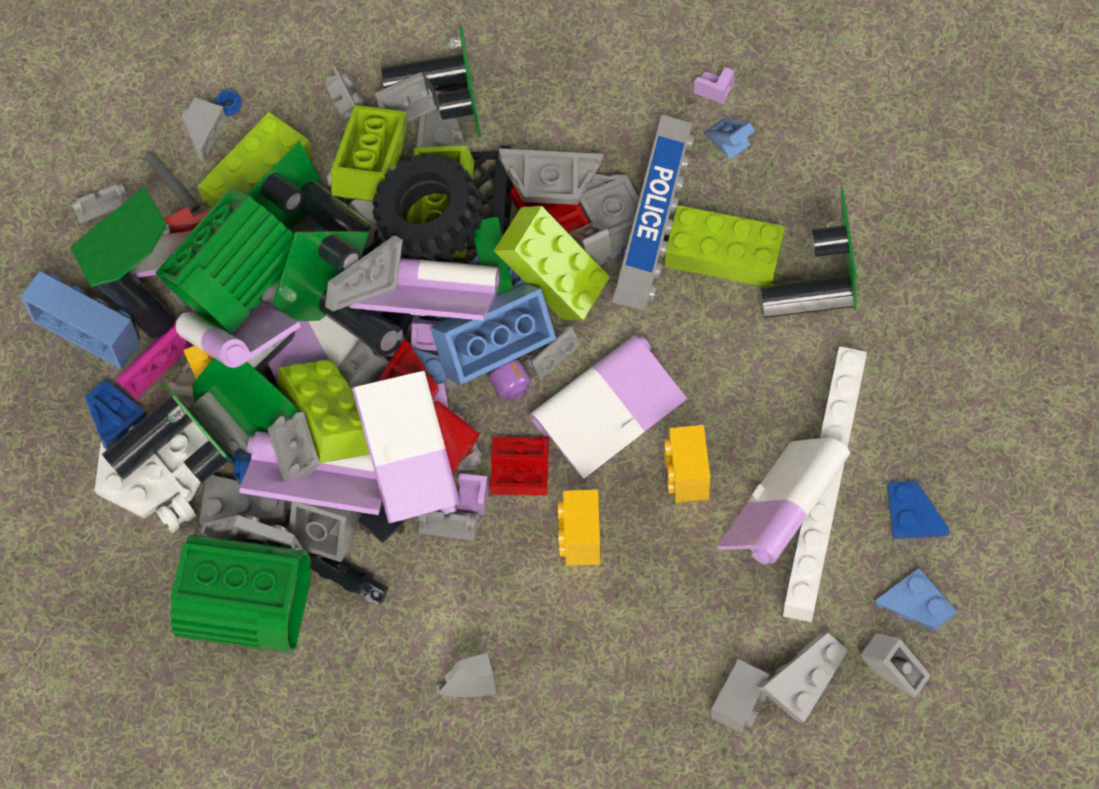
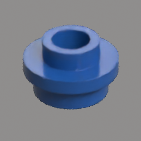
M231 90L220 92L215 100V104L223 106L225 116L236 114L242 106L240 96ZM227 102L233 103L229 106H224V104Z

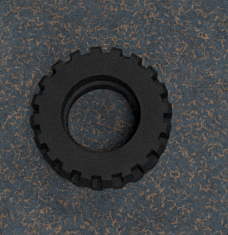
M425 154V157L422 158L419 155L412 156L410 161L405 163L401 161L396 164L397 168L392 171L390 169L384 175L385 181L379 182L376 188L379 194H375L372 204L375 207L373 209V216L377 227L386 241L394 235L402 239L400 257L438 261V259L444 258L446 261L453 258V253L457 251L461 253L465 250V244L468 241L471 243L477 236L475 229L479 230L482 224L480 217L483 215L482 199L470 174L456 160L451 161L450 157L439 155V158H437L435 154ZM431 194L450 196L446 210L437 219L424 224H413L406 221L410 208L422 197Z

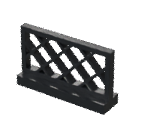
M510 145L500 146V149H512ZM499 151L470 152L474 159V171L477 169L483 175L474 183L477 190L488 180L493 184V189L485 196L478 190L482 199V205L487 204L491 208V212L483 219L497 217L503 236L510 226L512 207L510 190L514 185L498 158ZM487 160H496L495 166L488 172L480 167ZM475 240L471 243L467 242L466 250L476 249Z

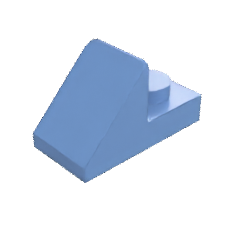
M724 118L704 133L729 159H732L750 146L747 137L755 131L750 122Z

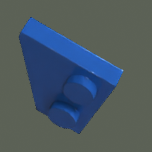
M104 380L85 396L87 407L102 445L106 450L124 436L131 426L137 425L146 417V413L142 408L107 380Z
M917 481L889 482L887 484L893 539L949 536L948 526Z

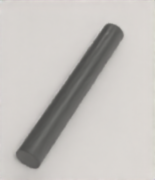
M153 152L148 153L145 156V160L192 213L197 211L200 205Z

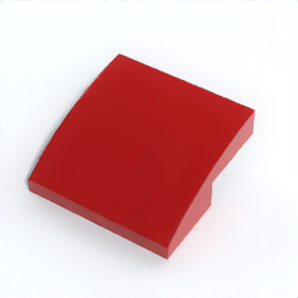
M187 207L164 219L172 233L193 230L212 208L193 216Z
M436 400L433 404L454 476L462 459L470 454L480 433Z
M493 437L490 495H547L549 438Z

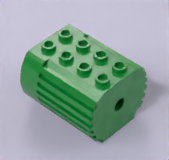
M229 188L155 273L168 288L197 314L232 335L250 314L249 310L254 309L260 304L262 295L279 282L294 235L273 214L269 213L266 208L258 204L249 195Z
M189 535L187 542L183 543L170 597V625L172 633L177 638L293 654L297 648L310 587L311 564L309 553L306 550Z

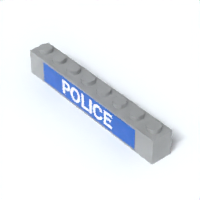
M665 115L660 117L615 287L613 303L644 311L647 301L653 302L657 289L656 285H652L653 279H659L662 263H659L658 259L659 256L664 258L668 241L663 240L664 235L669 236L673 220L669 219L670 213L675 214L679 200L674 195L675 192L680 193L684 177L679 176L680 171L686 170L689 156L685 155V151L691 150L694 135L690 134L692 127L690 122Z

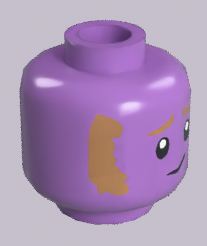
M514 359L493 369L489 374V381L500 398H508L509 401H513L528 391L527 386L530 383V377L521 362Z

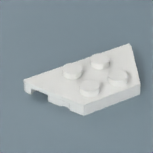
M194 422L151 457L188 502L192 500L201 482L188 469L184 461L209 440Z
M102 442L100 443L95 485L97 495L142 518H146L155 512L159 506L168 504L175 496L180 494L152 458L148 459L124 480L103 457L102 453L106 449L103 447Z

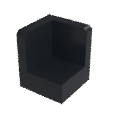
M383 503L378 515L364 513L358 519L360 528L367 535L370 533L374 535L381 543H384L394 532L397 531L402 534L405 531L401 520L388 523Z

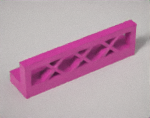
M189 308V309L186 311V312H194V313H196V312H195L193 309H191V308ZM175 322L164 335L160 336L115 380L137 400L184 354L183 350L192 347L193 344L180 337L176 331Z

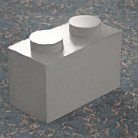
M738 659L711 708V718L742 734L746 726L752 728L759 714L755 710L760 701L765 703L768 699V696L758 689L757 686L763 681H768L770 674Z

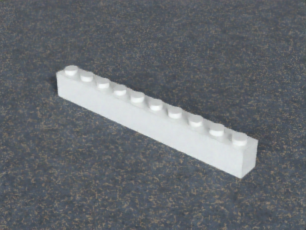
M839 347L820 438H834L848 448L867 352ZM844 464L801 525L783 617L812 622Z

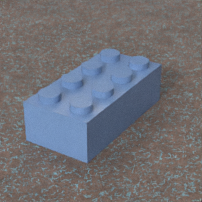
M39 271L20 296L33 322L120 369H123L140 345L132 318L121 310L116 312L110 309L99 298L91 299L83 290L76 286L71 288L65 285L54 274L47 275Z
M526 283L496 296L484 321L449 318L430 327L446 378L459 384L468 382L556 340L541 288Z

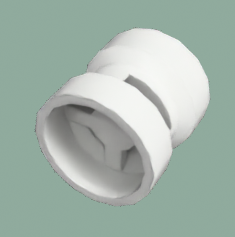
M181 494L174 497L172 503L168 506H162L156 510L162 522L168 524V529L171 533L180 529V525L184 521L189 522L196 517L193 509Z

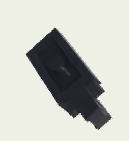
M319 554L311 560V570L318 573L320 577L330 579L341 585L345 590L365 597L367 602L378 606L384 602L389 587L374 580V574L344 558L339 562Z

